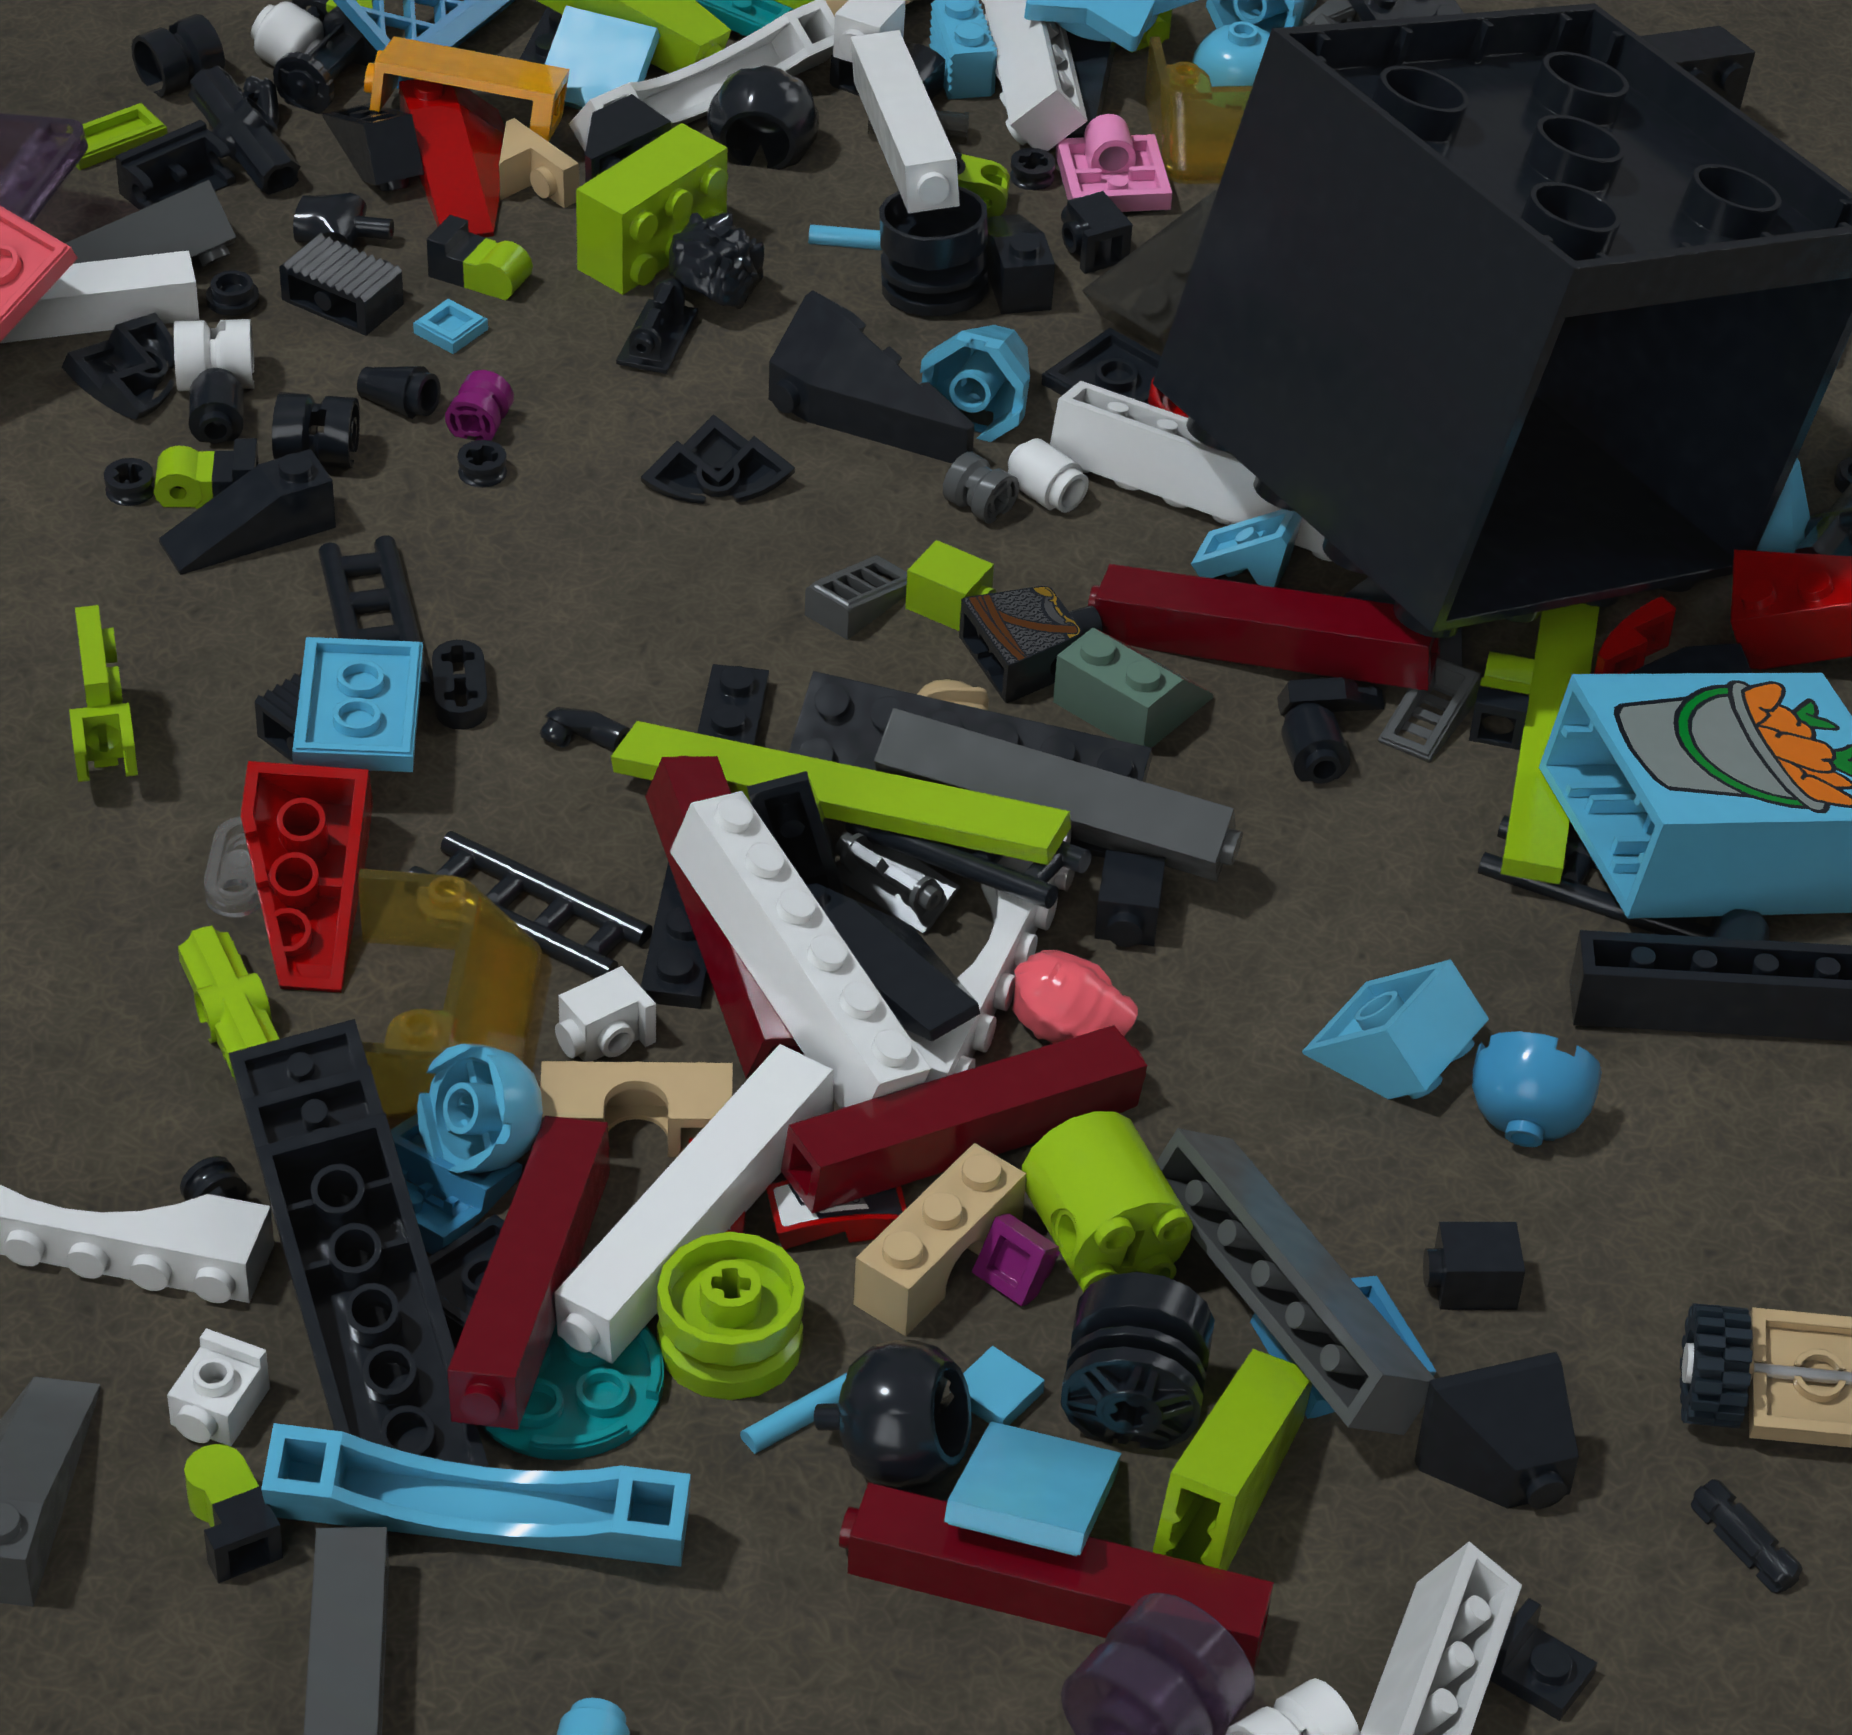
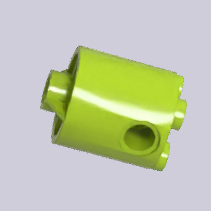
M1094 1111L1073 1117L1045 1134L1031 1148L1022 1164L1021 1170L1027 1173L1025 1191L1055 1244L1059 1246L1060 1253L1083 1293L1090 1284L1113 1274L1142 1272L1173 1279L1177 1272L1174 1263L1180 1258L1190 1241L1193 1223L1132 1121L1117 1112Z

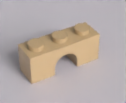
M542 1061L540 1090L542 1094L543 1115L541 1125L545 1116L608 1122L609 1132L612 1127L626 1120H647L661 1127L668 1138V1157H678L689 1145V1138H695L732 1097L733 1063Z
M974 1143L856 1257L854 1305L902 1335L907 1336L945 1298L949 1275L961 1254L968 1248L979 1255L995 1217L1010 1213L1020 1221L1023 1220L1027 1173Z

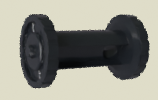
M338 6L325 16L322 23L324 39L308 54H303L302 52L287 53L276 63L273 69L274 85L281 98L287 104L317 114L322 113L333 102L335 96L333 80L351 62L368 66L369 62L373 63L375 61L378 51Z

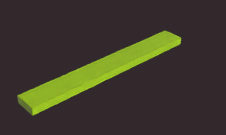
M1582 603L1541 611L1528 709L1520 744L1500 874L1560 885L1570 820L1540 771L1539 765L1571 675L1590 674L1599 607Z
M636 721L611 755L613 772L647 780H653L662 757L718 756L731 793L743 791L749 801L750 797L747 786L807 771L825 818L1049 865L1071 828L1070 811L641 721Z

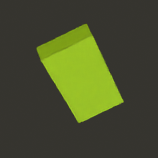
M142 103L57 133L53 137L54 146L79 170L114 158L116 155L166 135L168 132L167 126Z

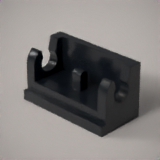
M198 120L116 155L119 194L137 209L141 210L207 180H210L216 192L236 183V177L233 172L219 160V158L231 155L230 150L220 138L207 129L205 122Z

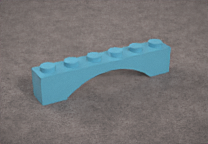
M274 1423L261 1491L265 1504L270 1505L276 1518L350 1527H387V1531L681 1567L690 1507L691 1474L622 1465L572 1471H531L482 1467L407 1453L342 1431Z

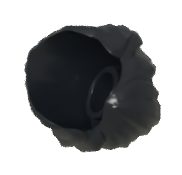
M697 212L692 213L683 231L673 235L669 248V274L672 277L675 276L684 287L695 290L722 306L736 307V309H741L746 303L748 296L752 294L756 285L763 278L764 244L762 242L756 244V238L750 240L743 228H736L733 225V215L731 213L725 212L718 216L708 217L707 219L701 217Z

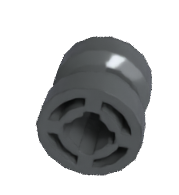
M972 451L962 454L955 460L943 482V495L947 500L959 507L970 506L973 515L988 524L997 519V514L1002 513L1004 515L1011 510L1019 493V482L1016 477L1001 468L992 470L986 459Z

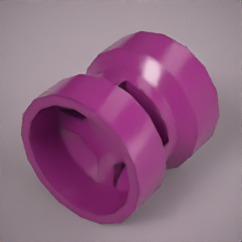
M477 370L468 374L458 391V395L454 397L445 413V422L449 431L459 438L467 439L468 436H478L476 441H491L501 424V420L505 418L514 402V392L510 384L502 376L492 371Z

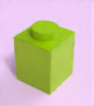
M935 540L907 570L905 608L959 631L961 599L997 593L992 588L994 564Z

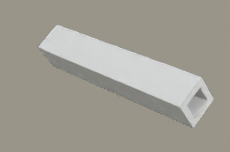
M900 30L850 37L854 84L908 213L960 206L956 156Z
M189 250L72 264L0 343L113 330L117 324L152 313H156L164 324L174 323V321L200 320L196 279Z
M779 1044L554 1292L558 1336L562 1337L572 1348L580 1352H590L613 1363L657 1314V1286L661 1270L675 1251L701 1236L723 1233L728 1229L730 1230L731 1225L744 1211L746 1212L781 1173L789 1124L834 1111L833 1069Z

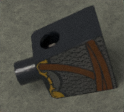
M1046 586L983 594L961 599L959 638L1005 703L1013 702L1055 683L1057 655L1091 628L1103 632L1101 617L1094 606L1090 605L1068 611L1052 588Z

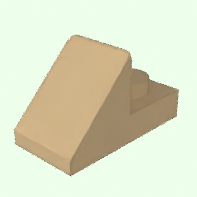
M513 118L506 121L499 161L500 201L532 185L538 196L541 198L549 197L563 208L576 203V189L579 188V163L517 119Z

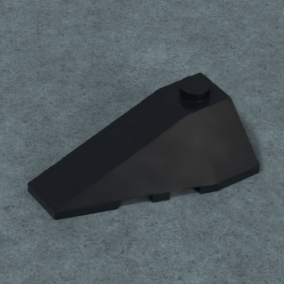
M814 290L805 295L769 361L768 400L772 401L779 411L783 413L791 412L812 424L952 464L962 454L973 452L974 423L929 382L919 385L899 366L902 357L890 346L882 351L863 333L866 324L857 315Z
M817 883L806 885L904 1029L932 1042L980 1014L978 1002L912 925Z

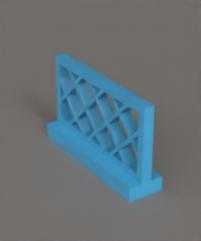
M356 0L333 1L378 51L384 50L391 41L386 35L385 25L405 30L406 39L456 48L516 0H403L404 16L384 12V0H372V9L360 6ZM415 3L434 7L435 24L416 20ZM399 76L397 88L399 89V81L413 80L414 78Z

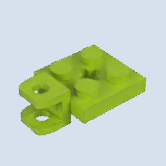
M99 605L75 607L87 703L85 708L69 709L78 782L90 781L88 761H94L95 768L118 765V758L123 757L126 777L137 776L138 770L129 703H122L119 666L106 667L107 663L118 662L114 628H101Z

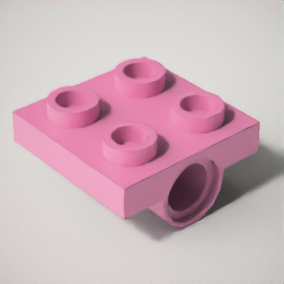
M1104 114L1097 116L1086 126L1084 137L1064 138L1056 144V159L1068 200L1104 191L1121 212L1171 210L1172 190L1155 134L1130 135L1128 125L1123 118L1115 114Z

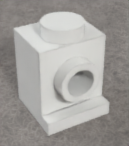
M623 966L558 995L559 1023L555 1026V1033L560 1047L570 1058L579 1056L583 1062H592L603 1056H619L637 1040H640L645 1047L656 1042V1003Z
M206 1328L200 1336V1348L167 1394L171 1425L175 1426L183 1436L191 1441L206 1443L211 1439L231 1447L270 1389L266 1349Z

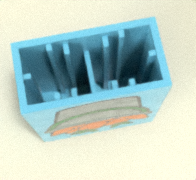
M1823 673L1571 675L1539 769L1627 919L1723 916L1734 909L1756 911L1761 915L1852 913V716Z

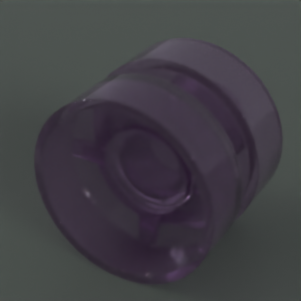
M1152 1593L1138 1599L1110 1630L1105 1643L1096 1646L1066 1679L1061 1690V1702L1065 1716L1076 1735H1222L1253 1699L1255 1679L1252 1667L1244 1651L1233 1636L1216 1619L1187 1600L1169 1594Z

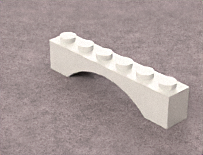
M814 0L783 14L742 40L694 64L654 79L629 82L590 99L572 119L569 126L585 152L592 112L631 94L671 121V129L680 123L685 125L707 115L713 96L721 88L727 76L740 69L768 65L781 68L789 75L795 76L826 62L833 54L835 17L825 0Z
M1071 829L1063 841L1070 843ZM1004 856L997 864L1024 873L1033 862ZM1062 867L1048 883L1057 886L1058 889L1067 891L1071 886L1075 871ZM981 884L983 893L991 907L994 927L987 944L974 963L957 978L978 1002L980 1014L932 1042L904 1029L931 1068L924 1083L975 1068L973 1056L976 1050L987 1052L996 1029L997 1019L994 1017L997 1009L1007 1011L1014 997V969L1020 963L1027 961L1029 956L1035 954L1038 940L1035 933L1038 928L1049 929L1055 915L1057 900L1050 909H1046Z
M0 1185V1255H5L11 1261L22 1266H35L41 1262L67 1267L75 1274L89 1279L98 1278L103 1274L132 1280L141 1288L150 1291H159L169 1287L195 1292L202 1299L212 1303H224L229 1299L250 1303L274 1246L271 1206L206 1194L175 1205L142 1211L93 1212L61 1208L29 1199Z

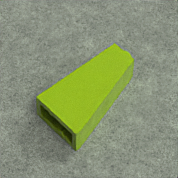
M536 0L562 15L565 7L570 6L656 27L660 33V38L651 64L668 73L687 67L725 49L732 31L696 0Z
M1252 1349L1171 1471L1153 1553L1228 1570L1304 1420L1312 1383L1298 1365Z

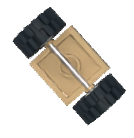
M1692 1303L1685 1321V1335H1683L1681 1345L1683 1354L1680 1357L1679 1367L1681 1369L1679 1381L1681 1388L1680 1404H1682L1681 1420L1683 1423L1739 1428L1745 1416L1744 1407H1747V1387L1749 1386V1438L1852 1448V1317L1752 1307L1749 1315L1748 1308Z

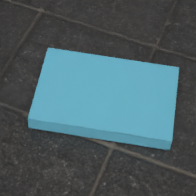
M306 637L292 750L293 764L367 769L369 771L413 772L423 664V642Z
M990 1421L948 1498L944 1522H947L948 1525L1073 1556L1081 1555L1116 1478L1121 1453Z

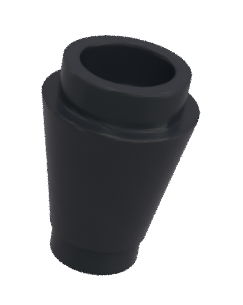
M424 366L365 367L361 370L357 380V392L361 398L368 399L411 419L416 415H431L437 408L440 400V381L435 374L430 373Z

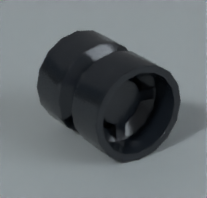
M194 14L178 20L170 25L168 30L160 27L138 35L132 41V58L140 80L147 87L163 81L162 89L154 92L160 98L184 89L188 86L189 78L195 76L201 69L207 70L217 65L222 69L225 68V55L220 38L210 21L201 14Z
M280 392L275 402L272 423V453L274 460L288 454L311 449L322 466L353 468L354 460H350L349 452H357L359 445L360 407L358 399L353 397L325 396L321 403H316L310 394ZM318 426H324V433L318 432Z

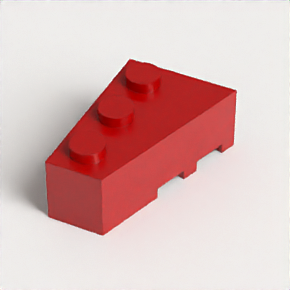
M1734 550L1731 624L1736 642L1741 643L1751 669L1762 670L1852 656V556Z

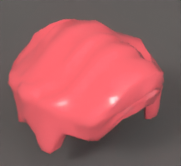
M1042 950L1029 956L1027 961L1020 963L1014 969L1015 991L1012 1010L1019 1021L1033 1031L1037 1039H1045L1054 1044L1115 1025L1120 1033L1125 1036L1132 1029L1138 1016L1136 1003L1130 997L1122 995L1112 985L1111 979L1098 964L1059 950Z

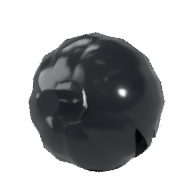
M763 65L756 68L740 69L728 75L710 102L707 121L713 140L728 147L727 159L736 165L750 166L761 143L768 162L767 169L779 170L798 164L815 141L819 128V112L815 106L812 92L802 80L789 75L781 68Z
M893 1340L871 1346L849 1366L846 1379L841 1387L839 1402L817 1404L814 1410V1424L819 1431L839 1430L843 1448L847 1451L852 1466L873 1484L898 1490L915 1489L941 1481L964 1457L970 1440L972 1425L971 1399L961 1368L937 1346L916 1340ZM949 1380L951 1382L949 1386L951 1393L942 1399L947 1381Z

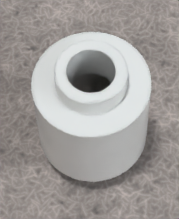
M1035 438L1018 445L1008 460V473L1018 479L1019 490L1050 511L1056 508L1063 513L1070 512L1081 503L1086 495L1089 480L1083 474L1082 467L1042 439Z

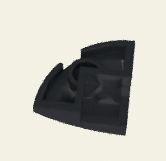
M152 313L115 325L109 340L68 352L62 369L93 398L125 417L138 420L155 411L167 398L175 383L173 380H170L159 396L152 399L157 385L164 379L168 365L170 369L175 368L174 342L162 320L156 313Z
M713 414L684 445L676 441L641 476V482L666 497L680 501L704 504L706 497L694 494H707L712 497L733 496L734 501L738 503L762 496L775 489L795 473V467L757 437L753 436L749 441Z

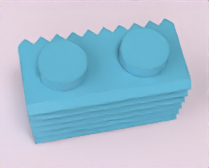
M934 0L931 3L933 10L930 12L932 16L930 32L932 35L929 36L931 41L929 46L945 59L944 89L948 100L992 96L995 93L997 48L995 47V42H993V37L991 36V31H989V26L987 25V20H985L979 0Z

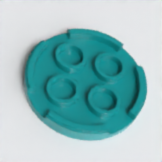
M556 1323L519 1429L479 1426L485 1433L503 1446L541 1459L571 1460L607 1452L635 1436L649 1422L659 1406L664 1388V1362L660 1346L652 1332L645 1326L613 1363H610L590 1352L584 1353L572 1348L562 1337L558 1336Z

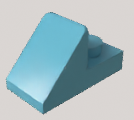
M1281 509L1209 531L1191 565L1199 577L1214 578L1224 574L1227 577H1233L1248 569L1258 585L1277 587L1289 564L1302 517L1295 511Z

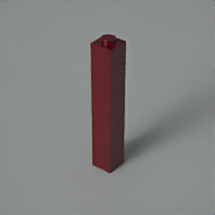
M1109 564L1101 585H1093L1088 600V606H1094L1101 617L1104 633L1130 646L1147 650L1337 678L1343 677L1351 680L1426 691L1429 690L1436 669L1437 658L1440 657L1441 638L1424 636L1404 626L1394 614V604L1115 564Z
M718 756L662 757L645 798L745 1078L748 1079L779 1044L802 1055L804 1053L670 853L692 802L731 794Z
M1115 1025L789 1124L781 1172L813 1214L945 1172L974 1143L994 1155H998L1038 1142L1050 1130L1073 1117L1094 1111L1122 1113L1138 1106L1148 1065L1145 1063L1139 1050L1131 1046Z
M554 1116L544 1117L448 1367L451 1422L519 1429L557 1323L554 1292L571 1275L572 1268L576 1269L610 1175L608 1122Z
M869 1482L859 1509L849 1506L845 1513L839 1536V1547L849 1549L847 1574L1250 1675L1254 1674L1268 1622L1274 1582L1088 1537L1081 1555L1073 1556L948 1525L947 1522H944L947 1507L946 1501Z

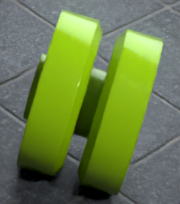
M731 1231L704 1235L679 1247L663 1265L657 1286V1312L659 1316L657 1342L662 1352L664 1368L676 1382L701 1396L725 1400L759 1396L782 1384L798 1365L803 1344L802 1316L805 1286L798 1264L782 1247L758 1235Z

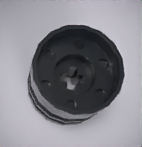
M958 186L960 206L908 213L899 191L885 199L879 207L880 246L883 250L881 254L882 295L891 306L906 313L921 316H948L967 311L983 300L988 293V256L985 249L988 245L987 205L978 194Z
M1142 1272L1113 1274L1090 1284L1078 1299L1072 1331L1071 1349L1068 1353L1066 1372L1062 1385L1061 1406L1069 1422L1088 1438L1095 1441L1113 1443V1438H1117L1120 1444L1126 1445L1129 1441L1140 1442V1448L1167 1449L1187 1440L1199 1426L1215 1320L1207 1302L1190 1287L1162 1275Z

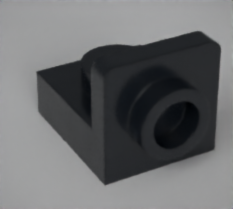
M1528 1598L1515 1616H1511L1490 1681L1560 1721L1595 1675L1598 1662L1537 1628L1542 1605Z

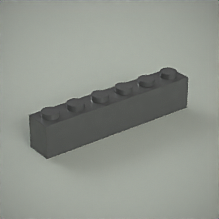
M1177 1128L1156 1163L1193 1223L1191 1231L1193 1238L1348 1428L1405 1435L1425 1405L1429 1381L1435 1379L1233 1139Z

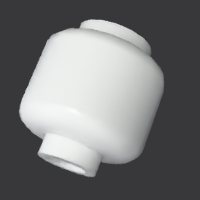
M280 2L276 6L269 4L259 13L251 29V38L254 39L256 54L275 67L276 63L287 53L302 52L303 54H308L323 40L324 28L318 18L294 3Z

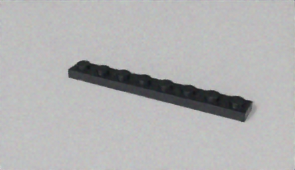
M713 664L697 733L756 745L769 686V670ZM668 862L641 987L656 1004L701 1009L708 971Z

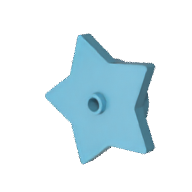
M1027 0L1024 18L1026 20L1056 22L1068 32L1079 37L1094 41L1115 42L1128 51L1134 52L1137 50L1144 33L1155 23L1158 14L1198 0Z

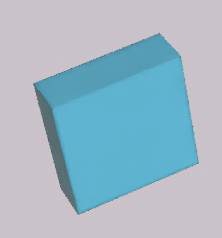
M447 299L415 321L413 329L414 334L454 354L488 330V319Z
M994 1346L990 1347L963 1373L969 1389L971 1412L988 1423L993 1421L1010 1425L1044 1392L1045 1380Z

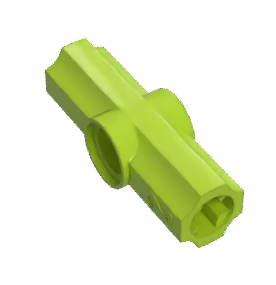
M211 925L191 931L189 938L178 946L179 961L194 991L200 1023L207 1022L210 1028L211 1039H208L209 1043H218L231 1075L235 1079L229 1057L230 1052L278 1040L279 1037L272 1024L268 998L260 977L257 973L248 974L229 933L215 930Z

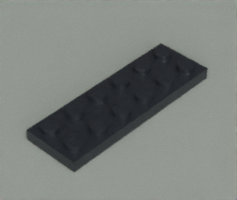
M816 671L812 673L789 753L876 770L874 759L892 710L896 708L1146 782L1153 756L1152 748ZM1072 838L1070 841L1071 844L1087 849L1092 855L1105 858L1106 850H1109Z

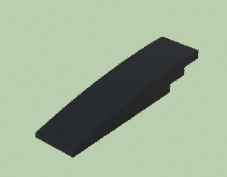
M355 1019L230 1052L229 1057L334 1431H342L364 1440L411 1454L443 1461L489 1467L477 1425L451 1422L448 1367L455 1349L385 1112H383Z

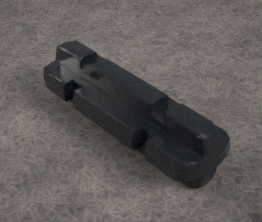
M1712 1479L1694 1492V1498L1691 1502L1692 1509L1706 1524L1714 1521L1717 1527L1713 1531L1749 1569L1756 1566L1760 1570L1756 1576L1771 1592L1776 1594L1784 1592L1799 1581V1576L1803 1570L1802 1565L1785 1547H1781L1779 1550L1776 1549L1779 1541L1742 1503L1733 1504L1737 1497L1720 1480Z

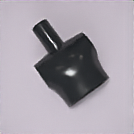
M353 193L318 196L303 195L295 211L293 234L295 242L308 243L322 233L325 239L330 236L333 242L338 240L352 247L358 237L391 240L394 235L393 219L365 217L366 203L360 196Z

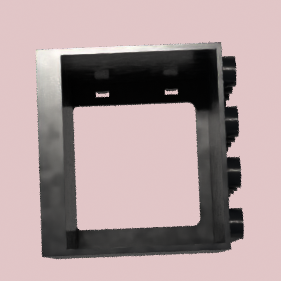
M1595 3L1272 28L1153 385L1189 416L1186 427L1195 439L1207 446L1228 451L1256 476L1253 486L1256 493L1262 499L1281 509L1297 512L1325 537L1322 548L1327 557L1345 569L1366 574L1396 601L1393 607L1396 618L1404 626L1416 633L1433 638H1449L1456 635L1460 627L1500 619L1514 622H1530L1537 619L1541 611L1582 603L1596 607H1607L1615 604L1619 596L1659 588L1673 592L1687 591L1692 588L1695 581L1733 574L1734 550H1757L1852 333V193Z

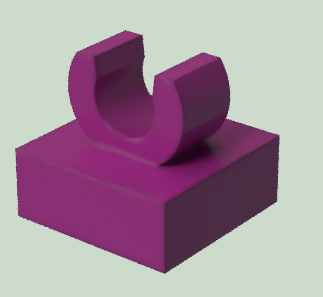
M1010 1213L995 1217L972 1273L1020 1306H1024L1038 1296L1044 1280L1051 1274L1060 1254L1058 1251L1059 1246Z

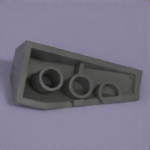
M207 180L65 244L73 249L78 258L73 264L189 250L191 262L199 260L201 266L206 267L230 255L227 247L235 244L236 235L210 180Z
M33 1377L0 1419V1603L34 1606L100 1393V1384Z

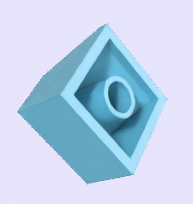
M1450 959L1366 981L1303 1049L1302 1053L1387 1099L1409 1095L1411 1099H1418L1436 1089L1443 1080L1440 1074L1445 1068L1472 1049L1474 1046L1472 1038L1489 1018Z

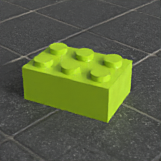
M680 123L577 188V270L622 295L639 284L642 286L649 284L654 279L656 273L669 265V248L673 235L683 231L692 213L697 212L701 217L707 219L708 217L718 216L727 212L728 147Z

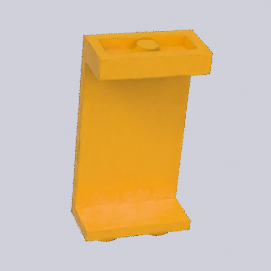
M394 36L384 50H378L375 63H368L364 80V92L371 94L369 110L380 112L397 88L399 76L533 101L530 129L549 142L564 112L569 69Z

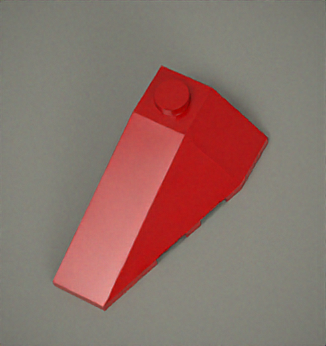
M419 79L399 81L400 111L410 113L413 117L424 174L419 175L437 226L449 215L468 220L470 233L482 237L494 236L500 202L499 161L505 126L499 110L467 88Z
M248 761L241 807V820L280 989L342 992L366 862L373 808L369 770Z

